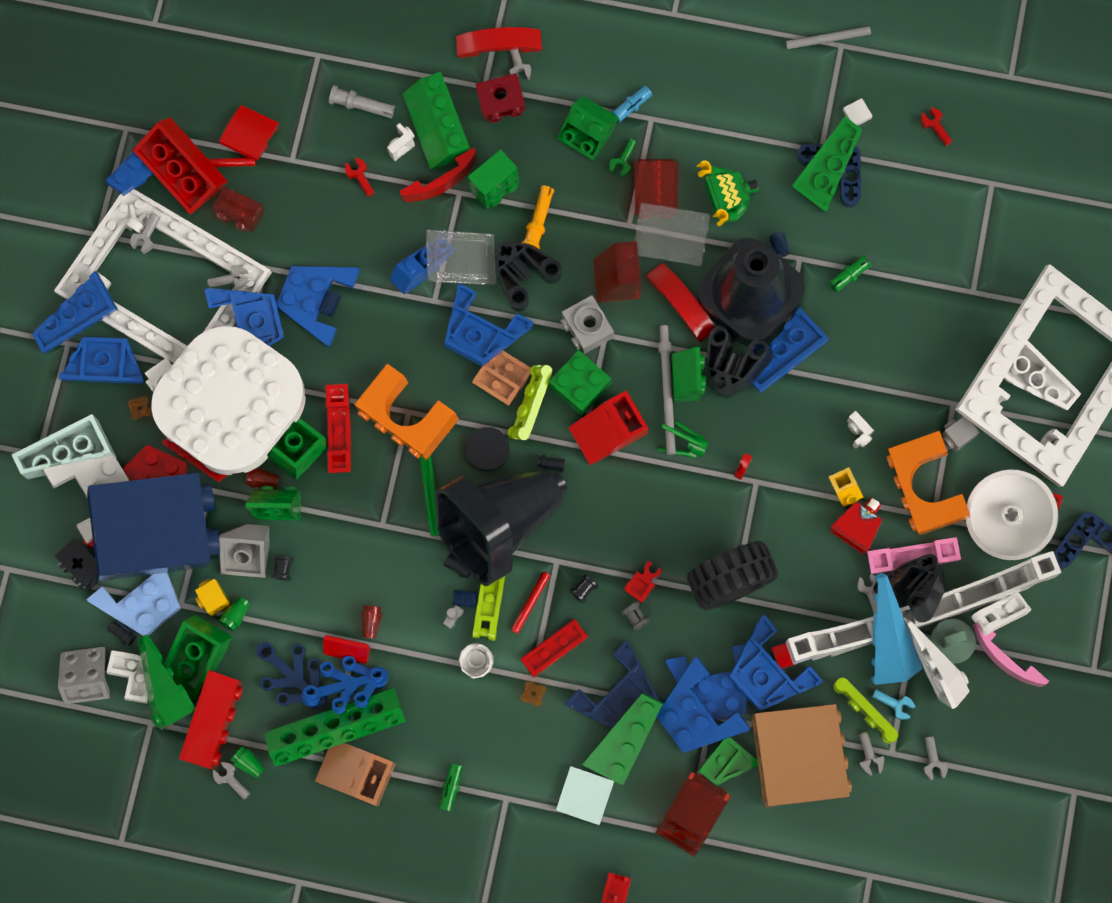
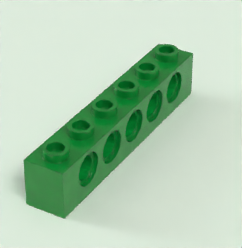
M392 688L370 696L368 704L364 708H358L352 702L346 705V710L341 714H337L331 709L273 729L264 734L268 753L276 767L406 722L396 690Z

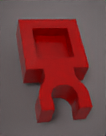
M650 561L645 565L644 573L640 574L637 571L624 588L626 593L641 604L655 587V584L651 581L658 578L662 573L660 568L656 573H650L649 568L652 565Z

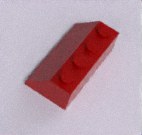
M171 117L157 122L133 149L136 155L190 215L213 198L228 183L224 176Z
M208 670L179 757L180 760L214 770V767L219 765L222 753H220L221 746L226 744L229 736V731H227L229 722H233L236 715V709H234L236 700H240L243 694L242 682Z

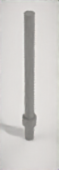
M662 325L659 327L660 343H658L659 353H661L665 425L674 428L670 366L672 345L669 342L668 326ZM665 429L667 455L676 454L675 434Z

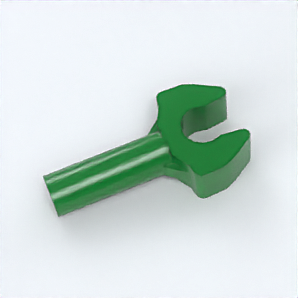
M630 138L620 158H612L610 161L611 174H613L617 166L623 167L620 174L621 179L631 171L628 159L637 143L634 139Z

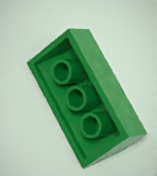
M441 72L421 78L403 93L431 171L455 163V158L470 150Z

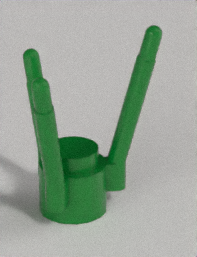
M675 421L674 424L692 437L665 424L661 425L662 428L689 441L687 449L690 452L675 449L676 455L689 456L693 459H696L697 455L703 457L709 443L703 436L695 433L678 421ZM657 448V451L667 453L666 448Z

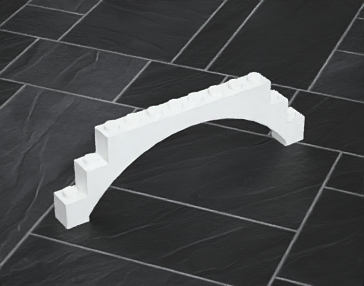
M1051 551L984 579L944 593L933 618L927 622H917L909 606L900 608L903 618L912 621L917 628L998 602L1006 596L1027 590L1034 584L1057 577L1061 574V570L1054 552ZM874 617L789 638L786 641V645L793 665L809 659L814 661L829 655L833 657L872 644Z

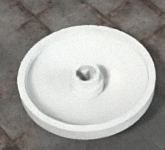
M1003 470L987 476L974 488L967 502L971 518L966 519V523L971 537L983 551L1000 559L1020 560L1035 555L1050 542L1057 528L1058 507L1053 493L1042 480L1024 471Z

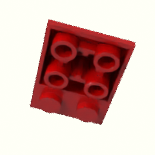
M627 390L609 399L568 427L590 466L648 434V426Z

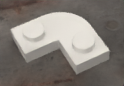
M112 650L107 674L129 678L125 700L147 704L148 696L141 656Z

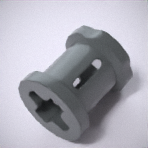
M639 602L633 603L621 612L623 616L626 615L632 624L634 632L650 622V619L646 618L639 608Z

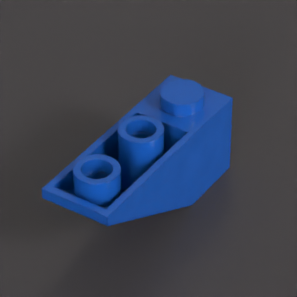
M440 236L396 264L390 281L403 294H406L420 285L456 250Z

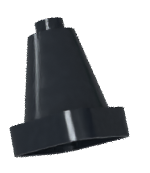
M744 238L736 241L703 277L699 284L697 301L712 321L726 328L739 343L749 347L751 342L757 339L768 342L792 315L802 301L805 283L801 274L778 256L772 248L757 239ZM753 260H759L763 263V269L761 271H754L750 268V263Z
M543 467L534 468L474 486L467 478L460 476L435 492L436 526L439 536L450 553L479 583L484 586H490L512 572L513 553L563 504V494L567 492L566 482L557 470L547 471Z

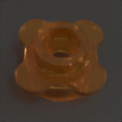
M142 396L141 398L128 401L127 405L132 412L130 416L133 420H138L143 416L149 417L152 414V410L148 405V397Z
M532 681L526 682L525 692L521 695L522 702H529L534 704L535 707L541 706L543 694L547 691L544 685H535Z

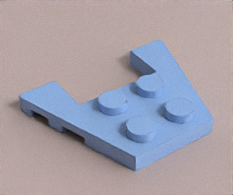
M168 573L151 575L118 603L115 602L103 586L86 599L89 603L143 636L146 634L149 636L181 609Z

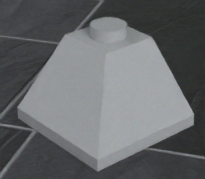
M246 524L220 535L221 574L266 577L270 546L269 526Z

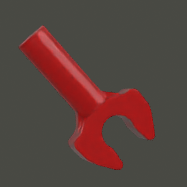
M933 107L931 108L930 113L934 120H929L922 113V127L924 129L933 128L945 146L949 145L953 140L940 124L943 116L941 111Z
M355 158L359 168L352 170L350 165L346 163V175L349 179L356 178L369 197L375 192L364 175L367 166L363 160Z

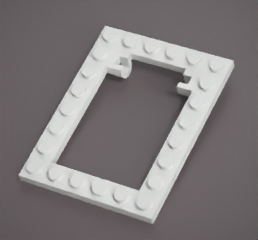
M134 189L125 196L119 195L54 291L68 300L76 292L75 290L81 284H84L94 271L98 270L124 230L127 228L130 231L132 229L135 230L137 234L142 233L152 214L160 217L155 227L156 229L231 273V266L247 269L248 273L240 274L238 278L239 280L249 278L250 281L238 291L259 292L272 272L270 269ZM99 274L105 287L108 290V288L111 286V282L104 276ZM117 303L115 305L118 310L101 320L162 358H167L172 364L188 347ZM232 304L222 305L205 331L223 326L236 327Z
M1049 264L1041 272L955 410L1055 485L1063 487L1112 408V361L1066 436L1056 429H1051L1043 436L1040 442L1000 413L1003 407L999 404L1002 401L1008 400L1011 395L1001 389L999 385L1053 299H1056L1111 342L1112 311Z

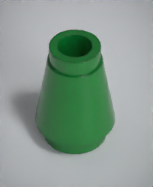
M239 597L220 615L221 619L219 622L230 631L239 628L250 603L244 598Z
M243 746L230 759L235 763L233 766L253 776L255 779L265 769L251 750Z

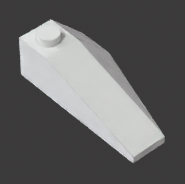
M1029 341L1025 343L1004 377L1007 382L1064 410H1068L1081 395Z
M903 618L918 658L938 700L954 709L970 692L967 687L969 681L963 671L960 672L912 621Z

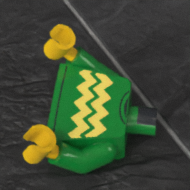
M708 161L700 162L696 165L702 168L698 172V176L703 177L707 175L705 177V187L715 213L712 217H716L717 225L721 226L724 222L738 221L749 206V194L759 191L756 179L744 182L740 172L712 166Z

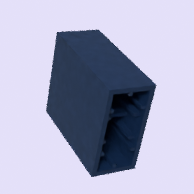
M199 473L88 486L87 499L98 581L207 568L211 562L210 556L220 555L217 528L206 529L204 516L205 511L214 510L211 484L200 485Z

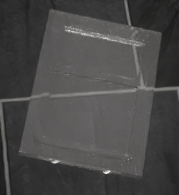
M641 203L633 255L701 266L703 253L705 252L707 231L709 230L710 214Z
M426 231L428 282L496 284L494 234Z

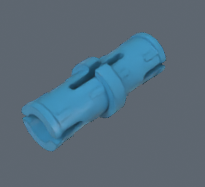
M643 85L631 97L627 96L625 102L611 113L618 116V122H621L630 113L639 110V106L653 95L649 88Z

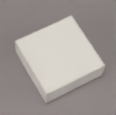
M862 98L844 107L842 110L845 116L858 126L872 119V114Z

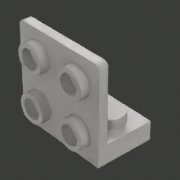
M105 647L68 651L60 654L58 689L64 704L110 698V690L105 679Z

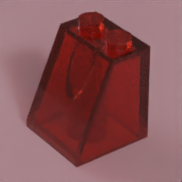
M634 159V214L639 215V218L649 219L652 218V215H660V218L670 219L673 218V215H678L677 159Z
M637 241L614 243L593 259L597 303L640 299L641 296Z
M691 772L655 833L695 857L731 796L724 789L707 782L703 776Z

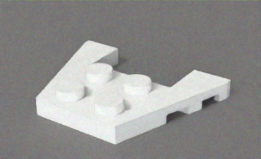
M114 455L43 469L53 488L75 478L86 497L89 485L129 481ZM90 518L77 524V528L86 544L90 543L93 540Z

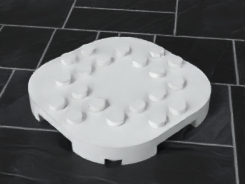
M217 327L197 336L160 379L152 397V414L164 436L203 463L206 468L224 475L240 472L247 473L265 462L268 458V452L293 421L297 422L300 418L306 399L304 383L298 370L287 358L253 334L237 327Z

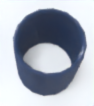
M777 232L769 237L772 249L778 256L785 257L790 254L784 232Z
M326 291L319 312L326 316L334 317L341 296L335 292Z
M454 590L453 606L475 608L477 592L472 591L471 593V591Z

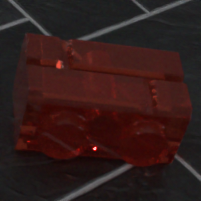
M226 187L222 188L212 206V210L218 220L227 223V221L235 223L234 226L243 232H246L247 229L252 232L255 231L259 220L265 212L261 203Z

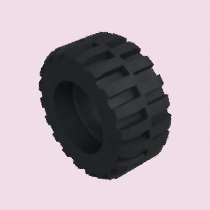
M755 541L730 549L696 566L687 574V582L699 608L711 610L738 600L770 584L778 577V570L766 544L762 541Z

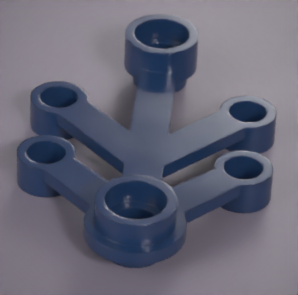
M263 642L258 645L256 649L257 656L263 661H270L287 677L281 679L264 677L260 681V686L263 690L271 691L273 688L298 687L303 691L305 687L309 686L304 681L303 656L306 653V649L302 644H294L291 648V652L294 655V671L275 654L276 650L272 644ZM302 647V653L299 655L295 654V649ZM264 649H270L271 653L269 656L263 655ZM314 658L308 662V669L311 671L310 685L319 688V671L322 663ZM313 662H318L319 664L316 670L311 669ZM266 680L271 681V686L269 688H264V682ZM281 692L276 698L277 703L281 706H288L290 703H303L302 694L289 695L286 692ZM327 695L320 697L317 705L308 707L312 709L321 708L326 703ZM281 696H287L288 700L286 703L280 702Z

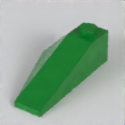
M148 634L138 640L149 707L152 713L151 720L156 727L159 726L160 730H163L186 718L195 711V707L182 684L176 685L173 681V671L170 667L163 666L161 663L163 661L162 655Z

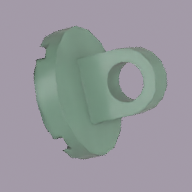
M946 619L938 623L929 639L952 664H960L969 659L976 646L973 630L964 621L958 619Z

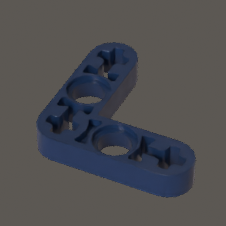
M823 144L802 145L797 154L798 162L807 166ZM856 146L852 152V155H854L852 165L847 163L840 179V200L846 207L856 206L861 197V154ZM805 151H809L811 155L809 159H805V155H803ZM847 171H852L856 174V179L848 181L844 174ZM849 187H853L852 196H856L853 198V201H849V198L845 197L848 195Z
M1091 512L1082 514L1054 550L1059 568H1067L1089 539L1112 554V541L1106 543L1101 539L1102 531H1108L1112 534V526ZM1089 518L1092 520L1091 525L1093 527L1089 526L1084 532L1079 531L1085 524L1083 519L1087 520ZM1071 535L1079 536L1081 539L1080 546H1072L1069 542V537ZM1066 549L1070 550L1065 557L1067 562L1059 563L1057 554L1061 555Z

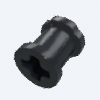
M274 555L276 562L271 578L290 581L291 563L294 562V558Z
M586 574L582 576L583 579L575 588L569 590L583 604L594 589L597 590L599 588L596 582Z

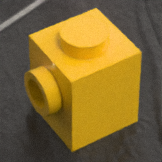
M849 467L829 476L843 507L848 504H854L863 498Z
M207 579L201 582L199 588L195 590L198 595L195 600L201 609L205 608L211 616L231 605L216 579Z

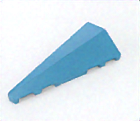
M880 572L875 576V580L878 582V593L874 594V600L877 602V612L874 613L872 644L875 646V658H872V665L875 667L874 676L871 677V682L875 685L906 682L922 670L888 576Z

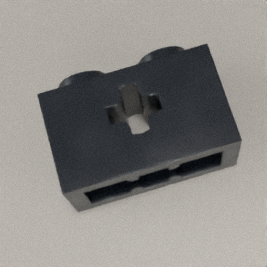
M72 538L55 555L59 560L57 565L65 573L69 571L74 576L72 581L80 589L85 587L91 590L99 582L95 556L78 539ZM79 562H82L84 566L82 569H79L77 565Z

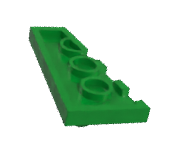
M845 116L791 186L825 213L862 129Z
M642 693L582 765L624 785L663 702Z

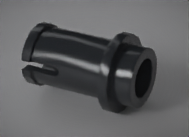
M545 455L543 457L538 456L537 468L543 467L548 471L555 469L563 473L565 459L545 457Z
M451 553L448 555L444 566L458 573L460 578L464 577L467 579L471 573Z
M114 619L107 628V631L119 638L123 645L127 644L130 646L137 638L133 629L129 630L117 619Z

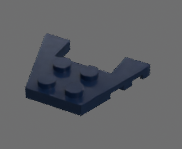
M627 640L613 654V657L629 671L624 678L597 705L578 689L565 703L567 707L613 728L642 693L659 700Z

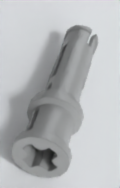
M336 85L332 87L329 97V104L343 105L349 110L357 108L392 119L395 105L359 96L353 90L349 92L338 89Z

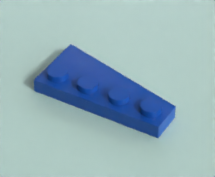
M133 151L110 175L106 183L122 196H125L145 183L146 179L153 175V172Z
M94 271L89 276L90 278L84 284H81L75 290L76 292L68 300H65L60 305V308L53 315L51 314L32 334L42 353L49 352L118 310L98 272Z
M800 307L795 312V316L791 321H788L783 327V331L770 344L774 354L773 359L752 384L760 394L828 342V337Z

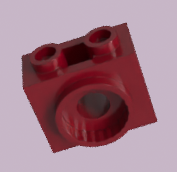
M517 73L475 84L482 114L486 122H499L502 120V117L506 116L518 117L527 111ZM503 91L506 93L503 99H496L498 92Z

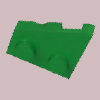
M727 738L719 742L697 771L717 786L732 777L758 767L757 759L732 738Z

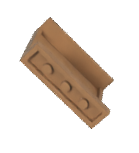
M836 704L756 713L751 716L764 808L850 797L849 792H852L851 780L847 779L848 759L846 755L844 756L842 746H845L844 734L840 733L841 713L840 710H837Z

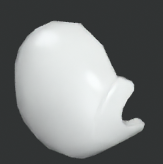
M480 643L467 645L461 651L459 658L461 670L471 678L484 677L491 671L494 664L491 651Z

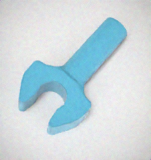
M877 689L872 696L892 707L895 712L894 717L899 720L910 718L908 714L901 711L902 705L912 709L915 708L913 701L907 696L896 700Z

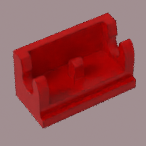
M609 872L602 903H626L631 878Z

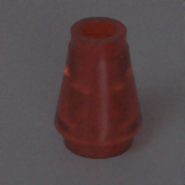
M257 467L247 473L246 485L251 486V488H260L262 486L277 488L279 475Z
M363 606L361 620L364 638H376L383 615L381 607Z

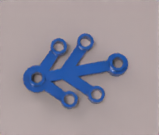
M346 656L342 660V668L345 671H353L362 675L355 678L334 669L331 662H323L320 665L321 675L323 677H331L340 682L319 688L309 685L302 691V701L307 706H315L319 703L320 697L344 691L340 698L332 701L333 712L341 714L346 710V705L357 688L366 685L362 692H358L354 696L355 705L358 708H364L367 706L368 699L373 691L384 687L388 682V672L381 667L369 669L357 664L354 657ZM360 698L365 699L364 701H361V702L358 701V699H360ZM337 704L343 705L342 707H336Z

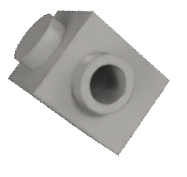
M962 417L958 421L953 419L944 426L946 430L943 432L942 437L945 446L957 452L975 439L980 432L972 422Z

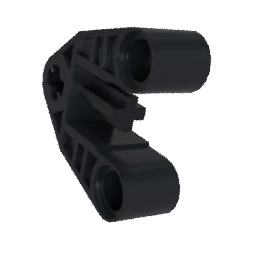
M502 242L496 250L498 281L511 308L514 311L521 312L526 310L529 305L528 293L509 269L511 268L523 282L527 281L533 273L521 261L523 259L545 282L555 284L562 276L561 265L557 260L531 245ZM504 252H505L506 254L510 253V256H509V257H508L507 255H504V256H503V253H504ZM549 268H555L557 273L549 275L546 271ZM516 296H523L525 298L521 303L513 301Z
M718 326L713 328L709 335L706 368L712 388L721 397L731 398L755 382L771 362L774 354L769 345L760 339L751 342L745 356L741 357L735 353L732 354L731 350L735 342L734 337L726 328ZM726 335L724 341L718 343L719 338ZM765 348L764 353L757 356L758 351Z
M927 554L905 562L887 574L897 603L899 604L904 597L910 594L907 604L915 620L920 623L927 622L933 618L945 592L944 572L934 554ZM878 582L873 587L875 594L878 593Z

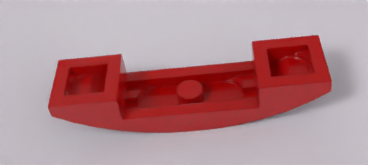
M502 27L483 29L456 36L458 58L479 56L481 52L521 49V53L542 51L540 29Z
M474 147L455 158L456 168L426 186L422 187L420 182L416 181L401 190L400 195L403 202L426 200L440 195L455 186L467 175L477 160Z
M664 263L646 275V278L658 293H662L683 319L686 327L700 343L710 335L711 330L715 328V325L681 280Z
M348 384L326 385L329 449L328 473L351 472V418Z

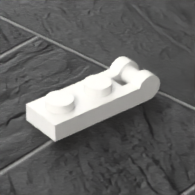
M1018 592L979 610L971 618L975 623H979L982 633L987 636L993 631L1027 615L1031 608Z

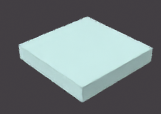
M570 766L556 811L600 826L614 781Z

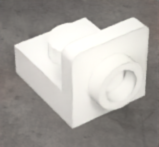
M400 123L396 127L401 137L394 138L387 147L389 155L394 161L415 146L413 141L414 134L407 126L404 128Z
M855 411L849 416L847 422L849 423V429L855 435H860L852 445L856 449L859 445L863 448L872 440L870 436L874 430Z

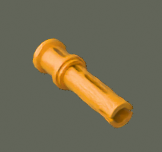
M541 186L532 220L526 225L527 233L521 244H528L540 250L539 242L541 235L545 233L543 225L554 193L553 188Z

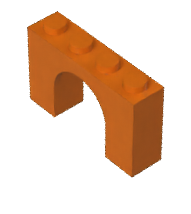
M387 364L354 404L359 411L357 414L367 422L369 419L375 423L374 427L381 433L385 434V432L391 434V439L399 446L406 445L409 448L408 452L417 459L421 456L427 460L459 418L453 410L438 400L423 420L415 425L400 426L391 421V405L408 384V381L403 374Z
M940 431L888 449L890 455L886 457L890 468L895 467L898 475L894 477L897 488L903 489L905 497H902L901 500L905 510L910 509L912 518H909V522L913 531L917 530L918 534L922 535L971 518L963 494L931 503L921 500L913 491L912 479L916 470L927 462L948 455Z

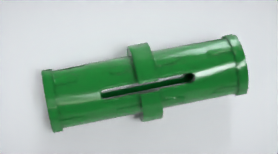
M863 255L851 266L844 267L842 273L829 281L831 288L836 285L833 290L838 293L848 283L856 281L857 276L872 266L870 261L863 264L867 257Z
M450 763L446 782L442 785L443 793L438 809L448 812L453 811L454 801L457 792L460 791L459 783L464 770L463 766Z

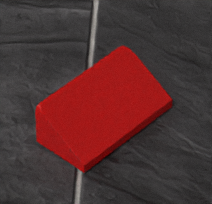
M328 635L324 636L323 652L325 655L341 659L346 656H352L356 662L367 664L371 650L368 644Z

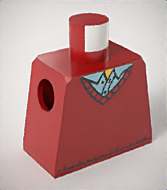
M870 498L865 506L855 502L832 525L829 532L865 555L882 522V519L875 515L881 504L873 498Z

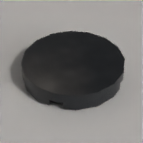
M483 427L474 431L466 443V455L469 462L481 471H494L507 462L510 454V446L506 436L500 430L492 427Z

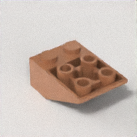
M343 743L328 749L315 782L379 807L396 764Z

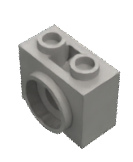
M592 295L562 311V320L560 322L566 332H571L573 345L577 350L581 349L583 354L614 338L612 327ZM587 320H592L596 324L595 326L588 328L584 325V323Z

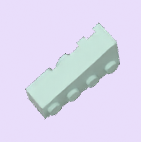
M93 414L12 454L21 475L27 479L44 476L43 469L47 467L113 455L117 458L99 420Z

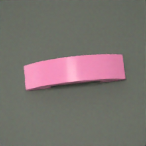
M957 537L901 548L867 551L871 574H879L880 572L890 573L901 564L927 554H934L940 564L961 560Z
M978 622L972 625L977 640L985 653L1007 674L1019 681L1038 687H1043L1049 682L1033 666L1028 667L1025 671L1022 670L994 645L991 640L996 636V633L992 632L985 636Z

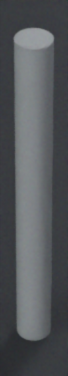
M870 26L789 40L786 41V48L793 49L871 35Z

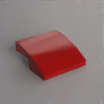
M241 105L227 125L219 144L258 161L268 148V141L277 131L279 122Z

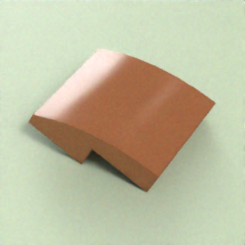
M502 351L481 367L472 383L510 406L531 377V368L505 351Z

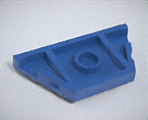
M83 337L78 344L76 352L71 355L66 369L59 375L61 381L145 384L129 341L122 338Z

